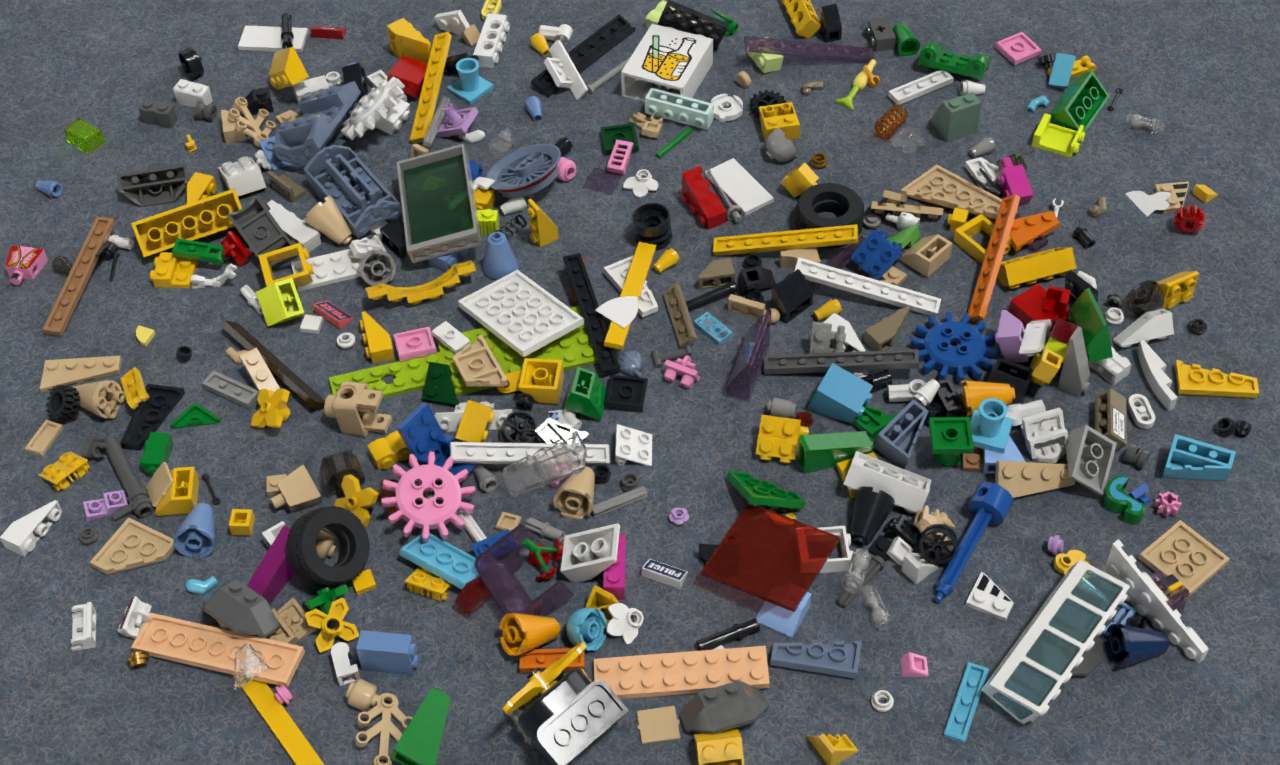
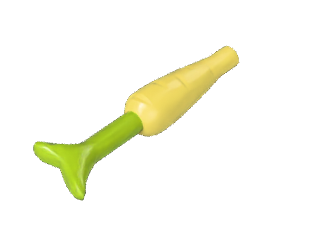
M873 59L867 65L871 73L876 65V61ZM864 69L853 80V88L847 97L836 99L835 103L845 105L848 109L854 110L852 100L859 90L865 88L869 80Z

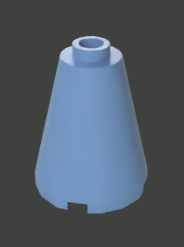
M494 232L488 237L482 268L488 278L499 280L518 270L519 265L505 234Z
M206 503L196 504L176 531L174 546L181 554L191 558L192 554H201L200 558H204L213 552L215 547L214 511L210 505Z

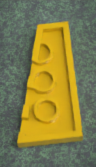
M1180 360L1175 362L1178 394L1258 398L1259 396L1257 378L1232 372L1229 375L1215 368L1207 370L1201 368V365L1192 364L1190 366L1183 364V361Z

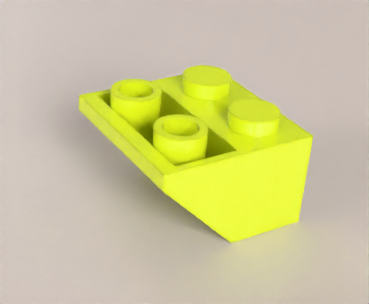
M293 278L276 282L256 292L267 327L304 315Z

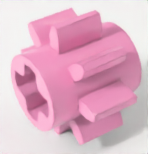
M1169 491L1164 494L1159 493L1154 503V506L1158 507L1157 513H1161L1165 517L1171 514L1176 516L1182 505L1181 502H1177L1178 495Z

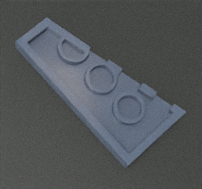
M862 640L854 641L853 644H844V641H835L834 644L813 642L811 645H803L802 642L774 643L770 665L857 679Z

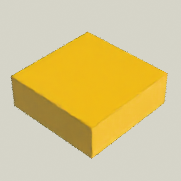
M370 569L362 571L352 580L357 595L377 588Z

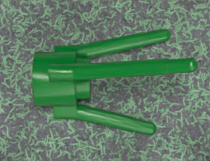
M711 9L713 13L724 20L714 16L711 17L729 24L725 36L734 35L739 24L720 12Z

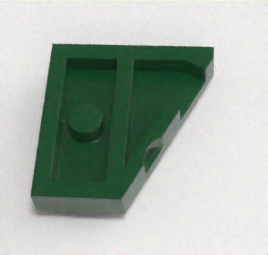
M429 362L422 396L423 400L459 405L449 365Z

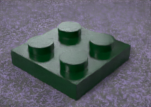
M634 123L600 127L605 155L612 153L616 140L632 142L633 148L631 152L639 151ZM620 145L619 148L627 149L628 146Z

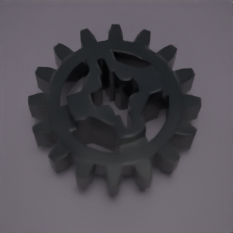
M765 90L764 93L758 91V95L753 94V98H750V110L758 118L760 117L759 107L786 103V100H784V96H780L779 92L775 94L774 90L771 92Z

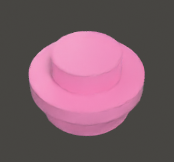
M285 685L276 686L277 692L274 693L281 704L286 702L289 705L290 700L294 698Z

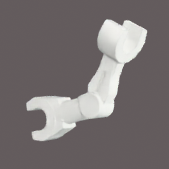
M229 264L222 275L213 279L191 275V288H205V286L221 287L228 278L233 279L236 276V273L233 271L237 267Z

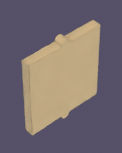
M164 461L146 485L149 498L154 507L158 505L174 482L168 465Z
M675 706L637 711L639 722L637 729L640 730L642 744L680 739L678 727L680 721L677 719Z

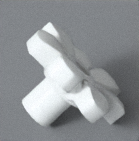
M262 150L256 152V164L260 168L263 166L264 169H272Z

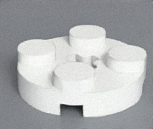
M720 94L711 100V103L714 104V118L720 122L735 120L743 113V102L735 95L731 97L728 94Z

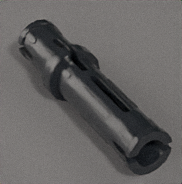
M285 13L281 16V39L284 49L293 47L292 40L294 38L292 16L289 14L288 18V13Z
M753 618L750 621L742 624H733V627L696 640L699 651L710 650L736 639L740 641L744 636L759 632L760 626L757 619Z

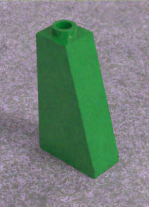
M866 431L799 436L798 461L803 473L807 474L835 467L836 463L852 459L856 451L863 454L872 453L874 442L872 438L868 437Z
M431 687L394 747L390 756L391 760L400 765H436L451 697L447 696L444 691Z

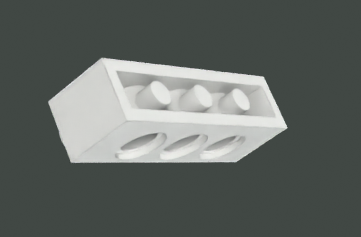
M487 14L473 55L479 57V67L493 68L495 63H498L499 52H502L503 48L502 42L506 41V31L509 32L510 29L507 15Z

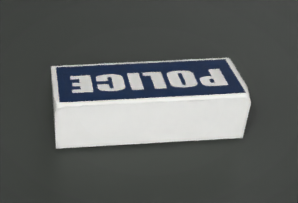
M649 559L642 567V576L678 589L681 588L688 574L687 571Z

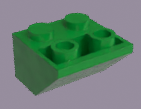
M577 366L570 383L564 408L601 420L607 390L595 372Z

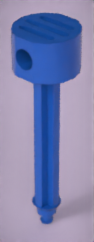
M981 482L977 486L968 503V509L974 516V519L960 542L954 558L949 562L941 579L936 582L937 589L935 592L937 595L934 597L936 602H942V598H946L948 594L953 592L954 585L987 525H1000L1005 520L1014 499L1002 486L992 482Z

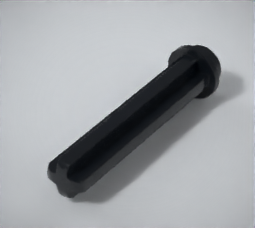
M726 282L724 286L686 301L688 311H693L728 295H734L737 292L736 286L733 282Z

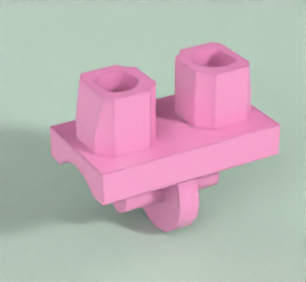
M688 355L684 359L678 358L676 363L666 360L664 364L666 367L665 380L674 383L677 375L683 376L680 385L690 389L694 382H698L700 379L698 371L694 370L696 364L691 363V357Z

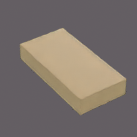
M45 420L25 447V451L43 457L64 428L63 425Z

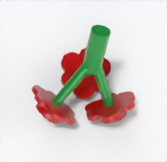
M525 537L521 544L530 550L529 563L542 567L544 570L536 579H551L555 575L554 571L558 566L548 569L546 564L551 560L550 552L553 553V561H559L560 556H562L563 544H561L560 539H554L553 547H544L542 544L536 545Z

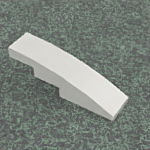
M1141 340L1137 354L1143 373L1156 397L1166 410L1170 411L1175 408L1178 397L1170 389L1171 379L1164 373L1167 365L1144 340Z

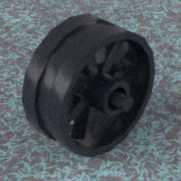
M189 47L178 53L182 65L180 68L184 69L187 74L192 73L191 79L204 74V68L201 63L202 58L198 57L193 48Z
M514 411L503 421L500 429L501 437L505 443H531L536 436L534 430L537 429V422L527 412ZM518 417L524 419V422H519ZM514 418L515 425L508 422V420ZM528 422L531 428H526L525 424ZM505 426L513 430L510 432H506ZM524 432H532V437L529 439ZM513 435L515 437V441L511 439L509 436ZM522 436L526 442H518L519 437Z
M933 524L926 527L920 537L919 549L921 555L928 562L934 564H944L951 561L957 551V535L954 530L943 524ZM932 534L934 540L927 538L926 536ZM946 536H948V537H950V538L952 539V540H949V541H944V539L946 538ZM923 542L929 543V544H932V545H930L929 547L925 548L924 545H923ZM954 545L951 551L945 547Z

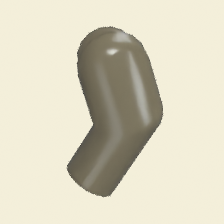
M810 81L803 84L801 87L802 93L810 94L811 89H823V81Z
M1099 197L1097 205H1094V208L1092 206L1089 208L1091 216L1099 217L1106 213V198Z

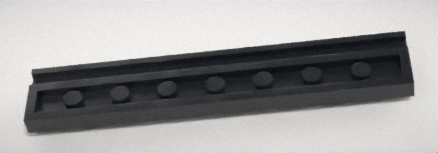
M618 14L569 51L568 55L579 74L634 33L636 28L630 26L631 24ZM547 69L531 81V85L548 98L562 88L557 87Z

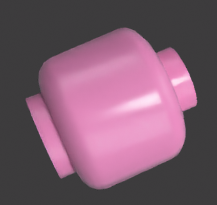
M561 157L558 162L559 173L556 178L567 182L576 175V165L572 160Z

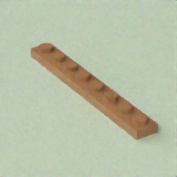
M96 217L42 329L45 334L63 335L99 257H95V254L104 246L115 225L113 218Z

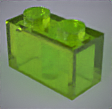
M80 118L64 128L68 143L77 145L81 151H87L91 154L106 143L101 130Z

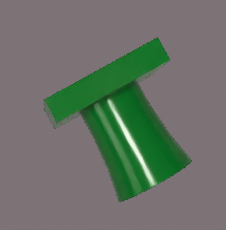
M970 417L929 418L932 453L938 464L945 467H953L961 461V454H973L974 444Z

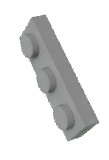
M214 370L202 382L204 389L248 409L257 401L259 395L258 390Z

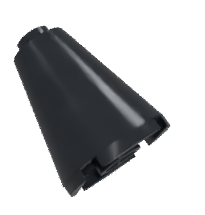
M862 486L855 493L851 538L859 546L871 543L895 505V500L891 495L882 490L879 493L872 491L873 487Z

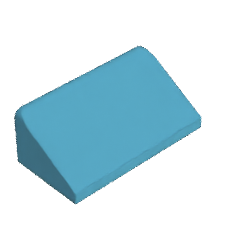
M1056 53L1048 85L1060 89L1068 87L1076 56Z

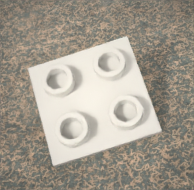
M617 424L615 461L617 464L623 466L629 460L646 466H652V434Z

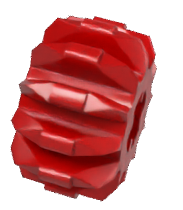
M1187 204L1185 208L1180 206L1179 210L1175 211L1174 224L1178 231H1183L1184 234L1190 232L1192 235L1193 231L1199 232L1200 228H1204L1206 217L1201 207L1197 208L1196 205L1191 207Z

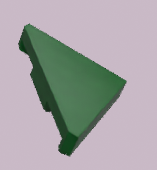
M195 402L169 425L170 428L176 429L218 424L221 422V419Z

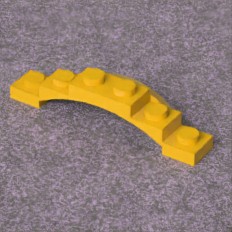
M470 260L453 264L443 275L422 285L394 287L381 283L367 287L365 290L368 298H372V300L381 299L383 295H386L388 301L398 302L405 297L408 303L419 304L423 299L429 298L433 300L439 298L440 295L444 294L443 287L451 288L456 286V283H460L458 275L469 276L473 271H476L475 264Z

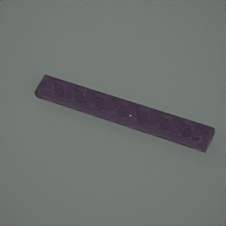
M756 36L744 37V49L746 52L869 63L872 59L874 60L873 49L868 47Z

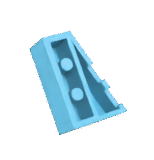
M1175 434L1162 478L1227 480L1236 452Z

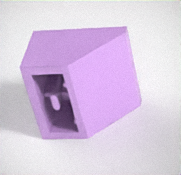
M1002 310L1001 317L998 318V332H995V341L999 343L1001 356H1004L1005 360L1014 363L1029 362L1030 356L1019 354L1025 332L1022 322L1007 310Z

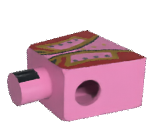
M12 245L5 264L10 282L14 285H20L23 279L34 280L47 263L48 258L44 249Z

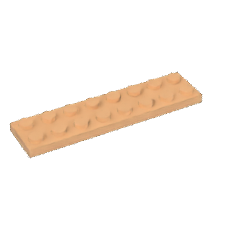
M150 613L149 621L144 623L131 646L133 652L142 651L143 654H148V656L279 686L285 685V687L289 686L305 653L302 646Z
M766 646L594 659V681H604L619 699L695 694L739 680L758 689L770 688Z

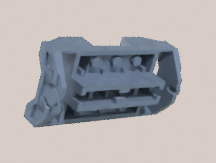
M355 81L341 86L334 85L326 90L320 89L314 93L308 92L301 97L302 99L298 106L304 115L293 121L287 120L282 122L275 134V142L272 149L278 159L290 164L306 166L310 159L328 144L346 119V112L354 108L361 92Z
M341 145L324 147L304 167L305 177L316 195L323 203L326 202L324 198L327 196L333 198L353 235L357 238L364 236L373 225L387 218L397 219L403 216L402 205L349 147ZM327 167V171L319 175L322 169Z

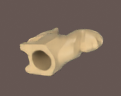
M927 505L924 506L923 510L917 511L913 525L919 529L921 534L926 527L933 524H943L951 529L955 528V525L945 512L939 513V510L935 509L934 512L929 514V507ZM932 534L926 536L927 538L934 540Z

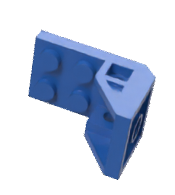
M424 402L396 427L410 454H414L417 458L419 466L427 465L429 452H434V465L443 467L445 461L450 457V443L460 442L454 436L443 433L429 404ZM453 463L449 472L456 475L460 471L467 469L469 474L479 463Z

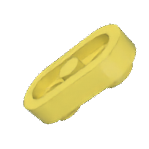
M501 0L485 1L481 11L484 21L488 13L499 14L502 7Z

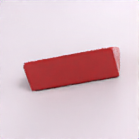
M314 26L311 28V35L314 38L343 40L347 28Z

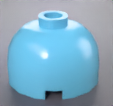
M582 608L575 611L570 616L566 627L567 637L572 645L576 646L584 642L586 645L585 651L598 650L606 639V634L603 633L604 626L607 627L605 615L601 610L594 608Z

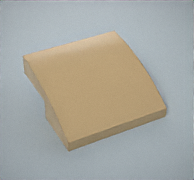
M293 597L278 611L274 608L272 609L280 624V629L268 637L270 640L295 644L318 628L308 626L304 616L305 610Z

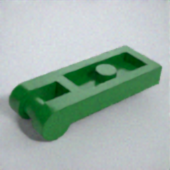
M177 238L172 249V256L212 262L214 265L220 266L223 262V251L225 248L222 245Z

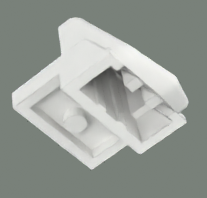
M1060 407L1022 418L1020 429L1032 459L1039 462L1056 463L1065 455L1069 436L1068 431L1065 429L1063 411Z

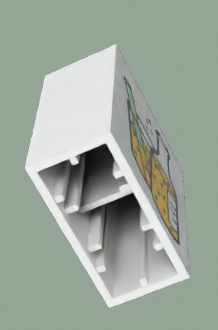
M652 24L621 71L622 96L645 102V97L649 90L655 88L692 98L713 64V39L699 34L695 35L676 30L672 27Z

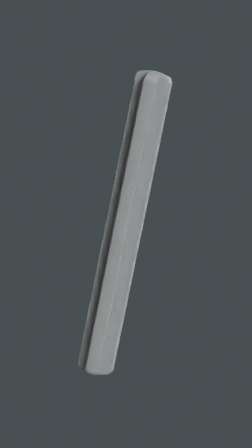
M442 97L423 140L424 147L430 148L445 116L442 108L450 103V98Z

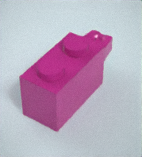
M1010 157L1002 158L1000 161L1001 168L999 169L998 184L1002 187L1003 198L1017 194L1020 197L1018 205L1029 203L1033 197V192L1023 165L1013 166Z

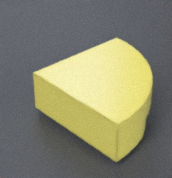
M140 325L136 329V337L140 344L145 347L156 334L155 330Z

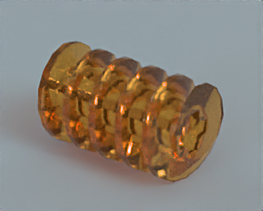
M892 105L875 123L876 134L885 140H889L905 124L908 116L907 110L901 105Z

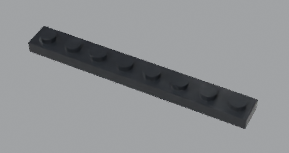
M580 253L564 256L563 263L581 316L584 319V325L601 374L604 376L620 372V365L614 348L604 346L608 331L602 314L595 311L599 305Z

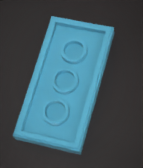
M431 533L427 543L422 541L420 534L402 547L399 552L400 556L464 591L489 573L491 567L485 562L479 563L477 558Z

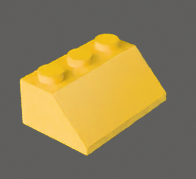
M294 47L274 53L269 72L270 83L274 88L278 90L293 86L309 77Z

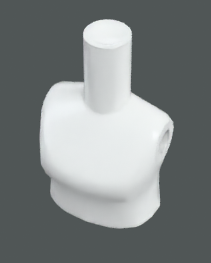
M903 212L899 216L887 213L885 220L896 223L899 231L909 226L920 224V218L908 212Z

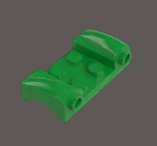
M927 42L920 51L919 65L977 79H983L985 71L989 70L992 58L975 53L972 59L967 55H954L950 51L943 52L944 45Z

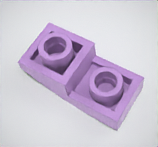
M124 490L103 493V499L83 502L86 521L89 522L113 514L128 504Z

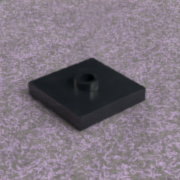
M610 375L604 408L643 412L648 378Z

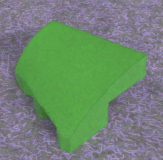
M919 225L909 226L887 239L892 243L894 241L897 242L902 249L905 246L912 247L920 238Z

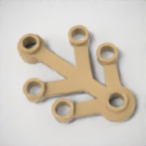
M238 97L235 99L233 108L230 109L228 116L237 121L235 125L236 130L253 137L254 144L261 148L259 142L269 138L268 135L274 130L276 124L270 120L266 121L265 129L261 132L259 127L263 120H266L268 117V111L259 109L257 118L254 120L247 108V100L244 97ZM240 112L244 114L245 118L240 116Z
M391 693L381 694L377 699L376 706L368 712H361L357 718L359 726L367 727L372 719L382 713L380 722L366 732H359L355 739L357 746L365 747L372 738L380 733L379 755L375 757L373 765L392 764V760L388 756L389 734L398 742L402 733L391 722V715L401 723V728L404 731L407 728L405 722L412 720V717H406L398 708L399 702L397 697ZM365 717L368 721H362L360 718ZM364 737L366 741H360L359 738ZM379 760H385L387 763L382 764Z

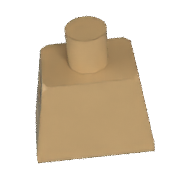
M304 465L279 481L277 486L280 494L270 498L275 509L287 504L291 512L322 502L321 495Z

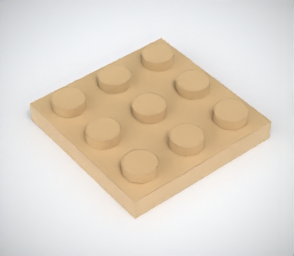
M1181 520L1139 555V559L1171 585L1180 581L1183 584L1181 593L1187 598L1225 567L1230 560L1228 556Z

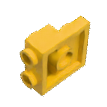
M160 252V256L155 257L154 265L156 268L151 270L150 280L153 281L155 287L191 288V275H195L198 260L174 257L172 253Z
M761 415L756 454L760 455V459L771 460L772 457H779L780 462L791 463V459L795 460L801 420Z

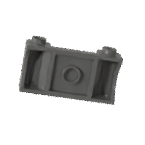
M255 196L246 207L237 212L229 213L227 216L259 260L258 255L296 243L294 240H289L270 214L269 210L271 209L266 201L262 202L258 196ZM295 256L271 263L272 271Z

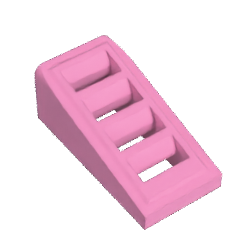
M616 140L608 161V172L625 175L633 148L632 142ZM620 145H622V146H628V148H627V149H623V148H619V146H620Z

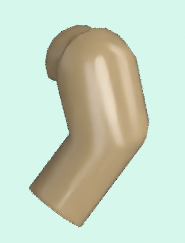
M229 347L226 350V354L238 364L242 363L239 356L248 352V350L237 352L233 347Z

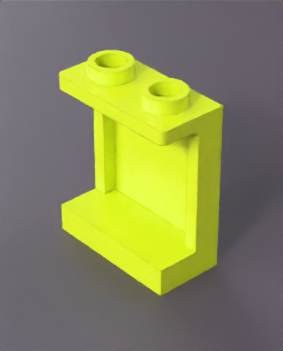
M1045 113L1034 133L1032 146L1072 158L1074 153H1078L1079 142L1082 143L1084 140V126L1080 125L1078 131L1055 125L1050 123L1051 115Z

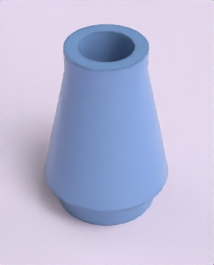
M536 96L527 98L525 107L532 116L533 121L542 120L540 99Z
M39 180L36 183L37 190L52 198L54 196L58 197L62 193V185L58 181Z

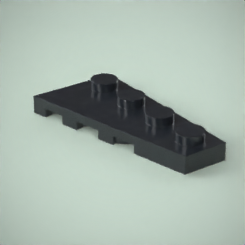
M147 384L145 389L150 398L139 403V407L135 409L120 442L121 447L141 450L145 445V441L149 439L150 433L158 429L185 394L184 388Z

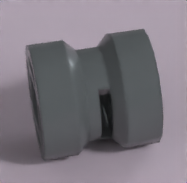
M198 102L194 111L195 118H206L209 121H213L217 115L216 105H205Z
M1131 443L1123 461L1134 463L1136 467L1143 469L1151 451L1142 450L1138 445Z

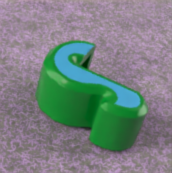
M1124 475L1116 476L1106 486L1102 498L1103 504L1109 511L1115 514H1124L1122 519L1124 522L1131 525L1139 524L1142 521L1145 506L1123 492L1128 485L1130 477Z

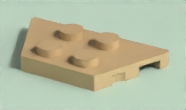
M482 334L477 337V341L473 345L468 344L461 352L452 357L453 363L466 387L508 386V379Z

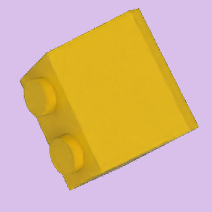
M525 358L519 390L531 395L539 403L559 404L564 380L563 361Z
M468 400L455 438L467 442H486L489 431L486 430L488 423L492 424L495 412H492L493 407Z

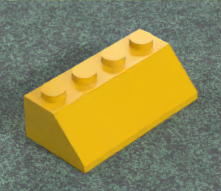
M1057 247L1002 261L997 277L1003 286H1009V289L1020 287V283L1033 284L1039 278L1048 280L1054 278V274L1065 275L1069 270L1077 269L1072 247Z

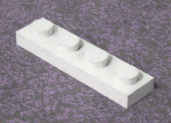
M939 70L890 90L888 96L898 106L953 83V77L947 71Z

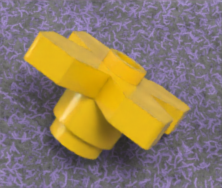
M260 389L257 398L260 409L253 414L251 426L264 428L267 424L271 428H280L282 422L286 421L290 415V409L286 405L290 391L276 389L273 393V391L268 389Z
M351 474L345 475L341 487L346 497L336 499L334 506L349 510L361 520L365 528L368 526L371 518L367 509L376 503L379 493L371 487L361 489L359 480Z
M345 598L331 602L328 615L318 609L304 614L308 626L321 629L315 640L320 653L332 648L335 636L346 641L359 637L355 624L343 621L349 609ZM329 621L335 622L334 629L328 628L327 624Z

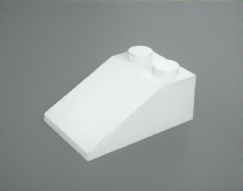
M617 523L566 535L564 537L560 572L571 582H582L591 580L617 561L620 525Z

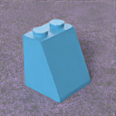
M832 363L806 410L822 416L853 423L856 417L860 418L865 408L862 405L864 403L868 404L873 395L870 393L873 385Z

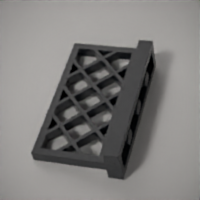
M671 0L667 1L657 24L713 39V50L716 51L729 27V24Z

